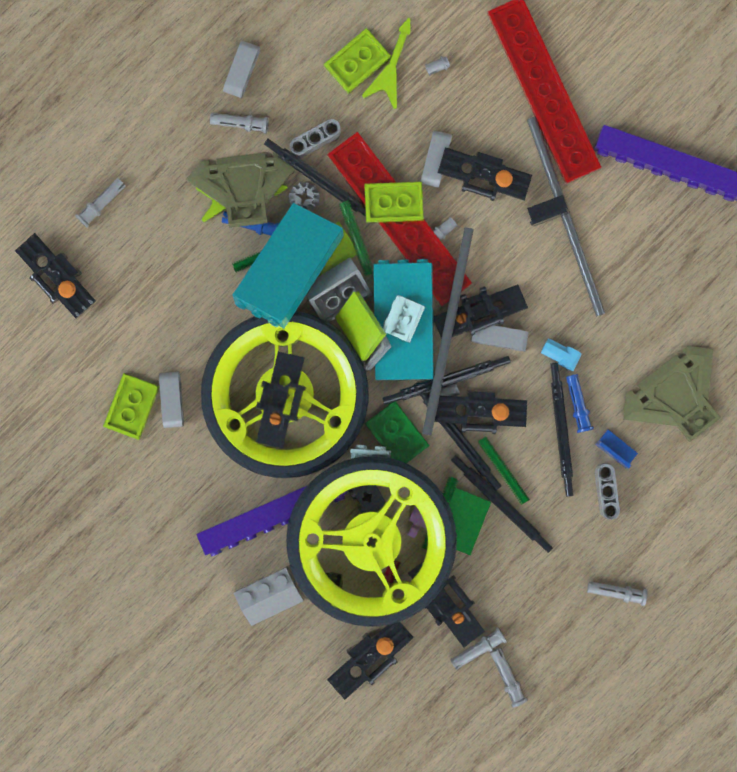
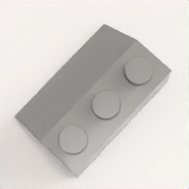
M348 258L319 276L306 294V297L319 318L329 323L335 319L354 291H359L364 300L372 296V293L356 265Z
M288 566L234 592L241 611L251 626L304 601Z

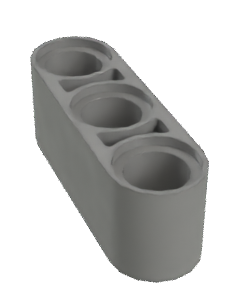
M243 40L240 42L225 81L223 92L239 98L243 97L259 56V46Z
M334 119L327 120L294 138L290 143L291 152L297 157L303 158L336 140L341 134L339 122ZM335 126L337 131L331 134L327 132V128ZM313 135H318L321 139L319 142L313 143L310 138ZM301 144L304 146V149L301 152L294 151V146Z
M433 131L421 178L422 184L439 188L442 175L437 172L445 147L449 148L451 134Z
M493 325L475 332L471 342L526 351L529 332Z
M179 371L159 373L163 427H183L184 415Z
M599 464L595 468L599 511L602 517L613 520L620 514L615 471L609 464ZM603 467H607L609 470V474L605 478L600 474V470ZM606 486H609L612 490L611 495L608 497L603 495V489ZM612 505L614 513L607 516L605 509L607 506Z

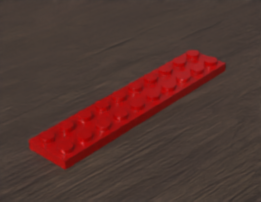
M512 0L487 12L488 17L531 110L537 119L565 183L568 184L601 169L600 162L525 1Z
M358 132L327 154L364 205L365 184L396 183ZM425 220L379 222V225L404 258L409 260V263H417L418 259H428V263L433 264V296L441 307L449 302L457 262ZM466 274L464 275L461 292L472 284Z

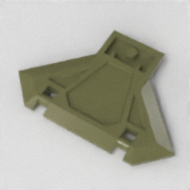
M273 151V157H266L265 153L218 158L217 164L212 165L209 164V160H202L186 180L227 209L229 228L268 223L266 203L296 169L280 159L279 155Z
M687 346L682 350L685 356L680 359L675 355L637 386L640 388V391L636 394L632 390L626 393L624 420L677 426L686 439L691 442L720 419V416L708 403L713 349ZM690 361L693 365L688 369L686 364ZM646 396L648 400L642 403L640 400Z

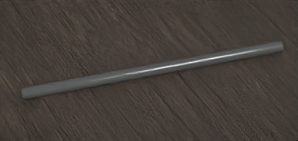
M536 117L529 118L527 122L554 198L561 196L563 192ZM569 213L561 216L596 317L603 315L605 311L571 215Z
M464 228L422 432L424 435L432 436L474 231L472 228Z

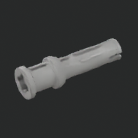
M211 112L210 125L244 128L247 132L254 130L267 134L269 117L257 118L253 117V115L241 117Z
M116 178L92 203H87V207L80 214H76L75 217L88 228V224L96 216L99 217L100 211L126 186L119 178Z
M592 581L588 582L587 593L623 599L625 603H629V601L640 603L641 606L646 604L647 589L638 590L631 588V586L623 588Z
M497 627L496 631L488 636H483L480 642L450 660L455 669L458 670L487 651L492 652L496 646L501 643H507V640L499 627Z
M498 648L490 652L504 681V690L508 692L512 701V708L527 702V697H524L520 689L521 684L515 680L502 649Z

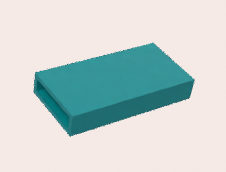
M293 203L232 294L235 305L242 310L248 309L257 318H265L274 327L280 326L284 329L344 237L343 228Z
M418 259L417 263H409V260H397V264H390V260H378V264H374V316L381 327L384 328V322L390 314L392 303L398 295L425 306L410 343L386 333V338L391 348L376 363L375 380L433 379V264L428 263V259Z

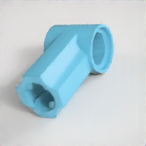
M549 338L541 351V354L557 361L560 366L570 371H574L582 355L579 351L568 346L565 347Z

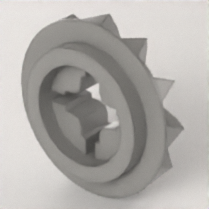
M300 182L293 186L289 193L291 205L295 203L312 211L319 203L318 190L308 182ZM305 190H307V196L312 199H306L302 205V199L296 195H303Z

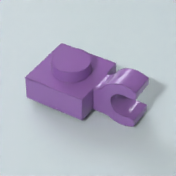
M415 506L409 518V521L413 522L407 534L413 538L416 537L420 526L426 529L423 517Z

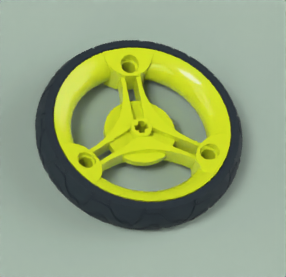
M295 311L283 329L280 326H272L263 317L260 319L253 316L231 329L211 353L201 383V406L211 436L219 448L235 463L263 476L296 478L328 467L338 460L354 443L367 414L369 403L368 379L362 360L351 342L340 330L327 321L308 313ZM283 331L289 335L288 339L284 342L278 339L279 333ZM268 341L275 345L274 366L279 347H288V354H292V345L302 341L324 354L332 364L338 377L340 402L338 407L331 410L314 399L312 383L308 376L301 371L298 385L305 386L306 390L303 391L297 417L300 419L306 416L324 424L325 433L314 442L300 448L274 449L256 443V441L248 436V427L262 419L263 410H261L262 413L247 423L242 415L255 408L257 402H260L263 391L261 387L262 381L271 382L274 366L260 378L256 387V400L240 412L231 409L229 392L231 379L236 367L247 353ZM282 376L279 380L280 385L283 386L291 382L288 376ZM289 389L288 394L290 396L286 400L283 414H290L295 394L293 389ZM312 404L329 412L325 421L308 412ZM334 416H338L341 419V424L338 427H333L330 424V420ZM234 419H238L241 423L240 428L237 430L231 428V421Z
M363 456L344 460L316 476L297 499L291 512L286 535L289 565L297 584L306 597L329 616L345 623L366 627L385 626L401 622L428 606L448 580L453 568L457 548V533L453 514L439 488L430 478L415 467L396 459L381 456ZM378 485L388 487L392 493L388 501L378 512H365L357 515L347 524L345 529L322 530L319 524L320 518L328 505L339 495L352 488ZM407 487L409 494L406 497L399 496L400 488ZM396 499L401 504L390 519L384 514L393 500ZM406 505H415L425 522L428 535V547L424 563L411 582L401 581L394 565V560L401 548V535L396 523ZM310 534L318 535L319 539L316 543L308 541L307 538ZM323 535L343 536L342 544L323 543ZM369 537L377 539L375 540V545H367V543L369 542ZM321 548L342 550L349 561L356 567L366 571H375L386 587L382 597L353 595L334 584L325 574L318 560L317 554ZM390 566L397 582L388 585L381 569ZM396 589L403 590V595L400 598H395L393 592Z

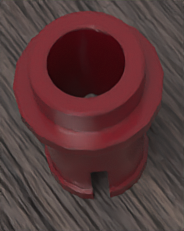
M394 560L396 571H398L401 562ZM387 566L383 575L386 581L392 584L396 579L390 566Z

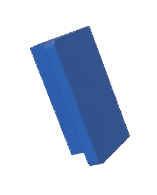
M606 430L595 444L627 469L631 467L630 463L638 454L609 430Z

